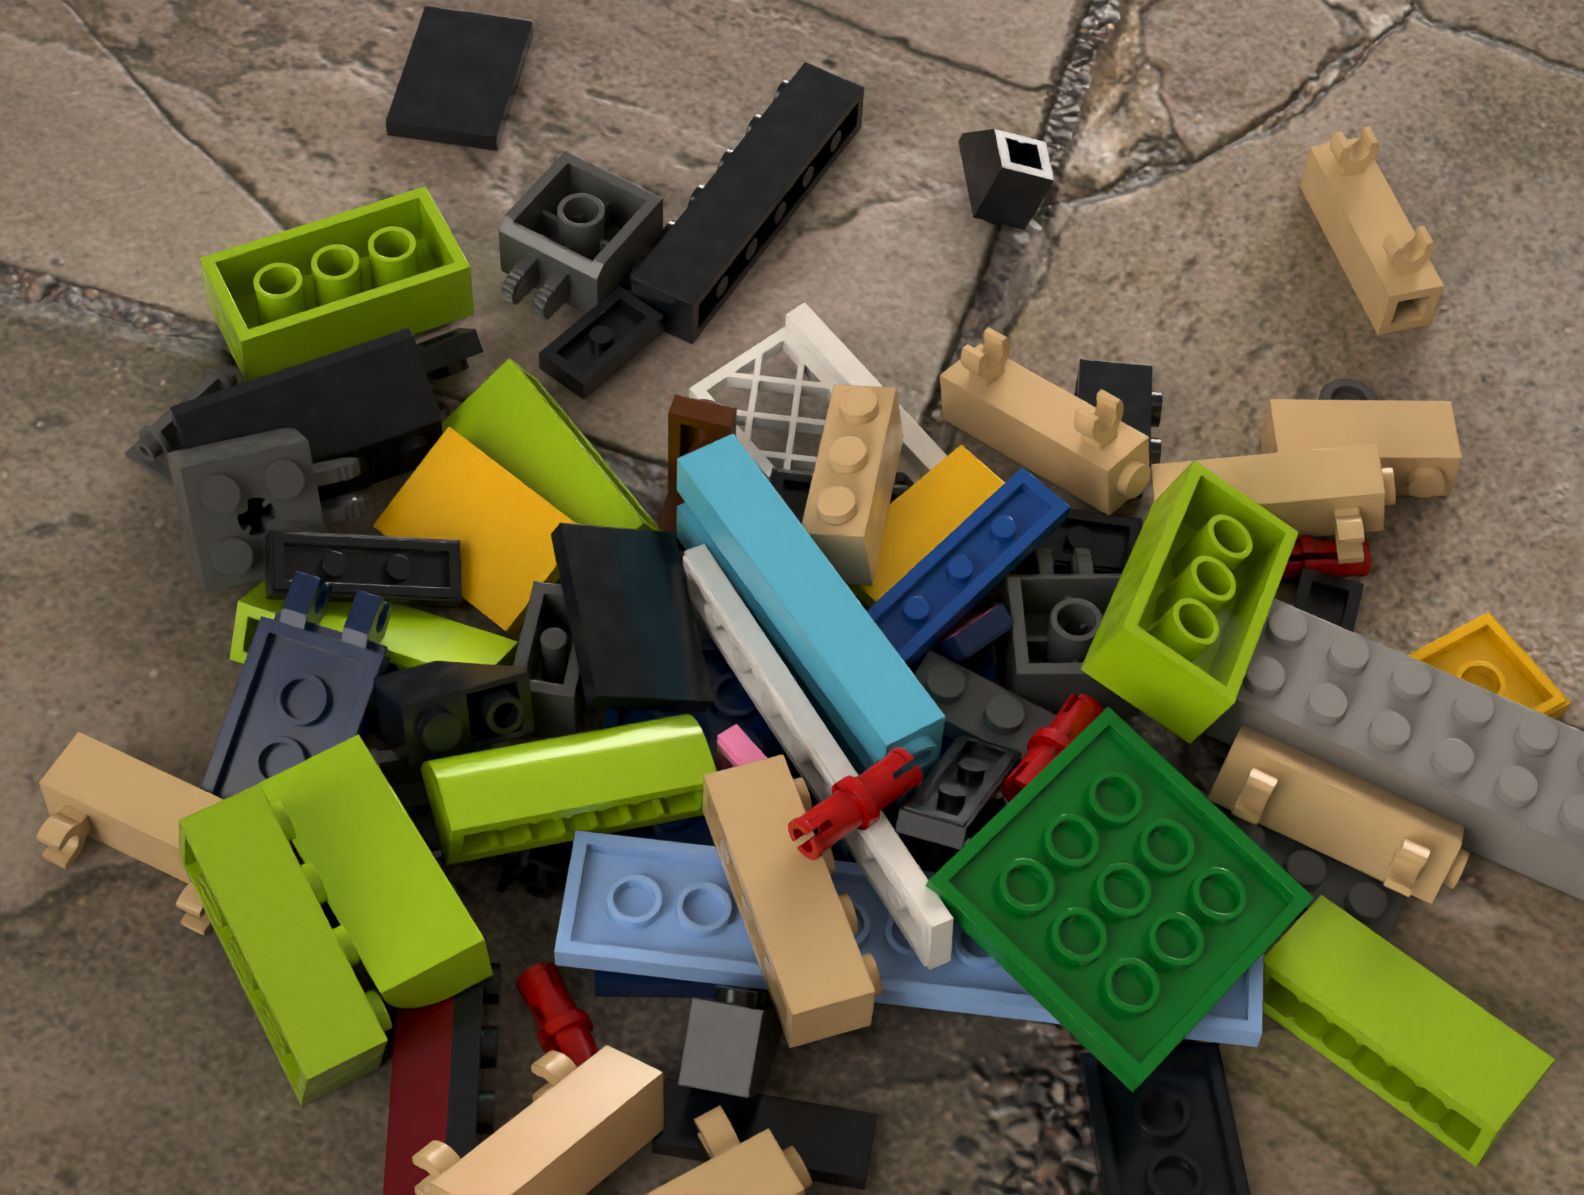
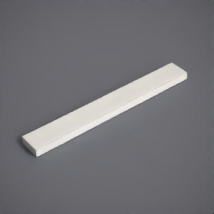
M702 544L684 551L683 571L692 609L817 802L821 803L832 795V786L848 775L855 778L859 775L706 545ZM881 810L878 822L866 830L856 828L842 840L923 966H927L931 970L951 961L954 918L938 894L925 886L928 879Z

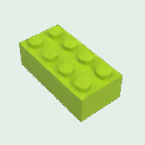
M426 186L200 257L208 306L245 382L410 328L412 334L415 335L474 315L471 267Z
M1193 460L1153 502L1080 670L1191 744L1235 703L1299 532Z
M257 784L180 819L179 859L300 1105L303 1106L378 1069L388 1042L385 1031L392 1028V1022L377 991L372 989L364 993L355 975L353 967L360 964V959L348 932L343 925L332 929L324 914L321 904L328 901V896L317 870L311 862L300 866L293 852L290 841L296 838V832L287 810L279 799L269 803L260 784Z

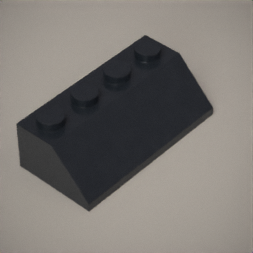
M410 328L170 407L179 450L279 428H295L309 441L313 464L342 457L358 458L361 474L348 481L317 487L320 501H325L348 492L361 491L374 483L409 471H415L443 434L441 418ZM255 498L247 501L248 511L238 515H241L243 518L252 516L260 506V503Z

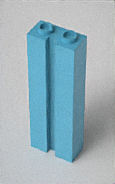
M734 433L677 458V491L685 501V503L677 506V538L686 550L702 544L706 545L857 774H862L873 764L885 757L894 747H901L909 752L914 759L894 772L893 777L896 778L901 773H906L914 766L919 765L924 779L940 758L945 715ZM911 789L882 809L883 813L886 815L901 808L915 789Z

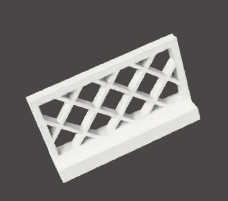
M804 302L786 314L785 327L690 387L689 397L715 401L712 396L725 387L751 389L748 411L737 410L736 438L766 478L770 480L772 468L775 467L786 470L796 469L814 472L817 457L793 454L796 432L822 435L825 420L798 417L801 395L827 398L830 401L834 384L883 386ZM782 350L798 366L796 379L761 375L762 364ZM754 369L753 374H747ZM804 374H805L811 381L803 380V379H804ZM758 391L794 394L791 416L755 412ZM899 404L904 438L895 481L904 482L907 486L911 487L945 459L947 455ZM737 425L745 426V432H743ZM753 427L789 431L786 453L759 450L751 441Z

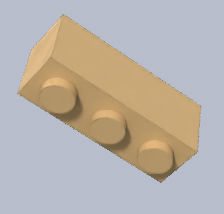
M833 385L802 526L846 584L873 586L904 438L896 387Z
M1270 399L1260 435L1262 454L1378 444L1381 468L1392 467L1396 496H1415L1418 498L1449 496L1462 460L1451 401Z

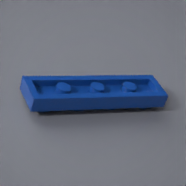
M1022 467L867 610L868 614L906 665L911 667L1067 520L1070 506Z

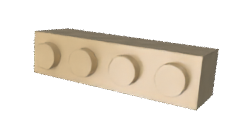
M782 754L704 775L703 814L789 1048L870 1026L875 996L882 994V983L873 956L870 953L861 955L854 935L858 934V921L853 903L847 893L837 894L831 876L835 874V863L831 847L823 852L822 856L817 860H811L805 857L797 847L813 837L814 832L812 831L807 835L804 834L794 842L790 838L788 823L810 810L812 803L805 781L802 777L792 778Z

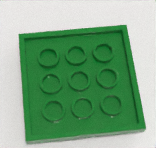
M1107 707L925 885L938 894L954 918V922L1132 1093L1314 899L1307 890L1110 707Z

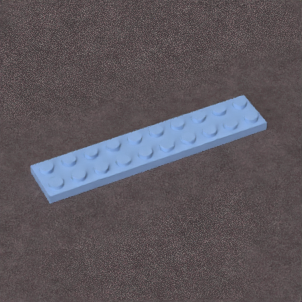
M575 831L554 950L555 965L768 990L715 846ZM834 860L835 874L831 876L837 894L847 893L853 903L858 921V934L854 935L859 951L861 955L870 953L879 970L882 994L875 996V1003L1061 1024L955 922H953L951 961L931 970L927 966L924 967L859 865L854 862ZM922 870L928 881L936 874V872ZM1263 954L1184 1039L1258 1047L1262 1036Z

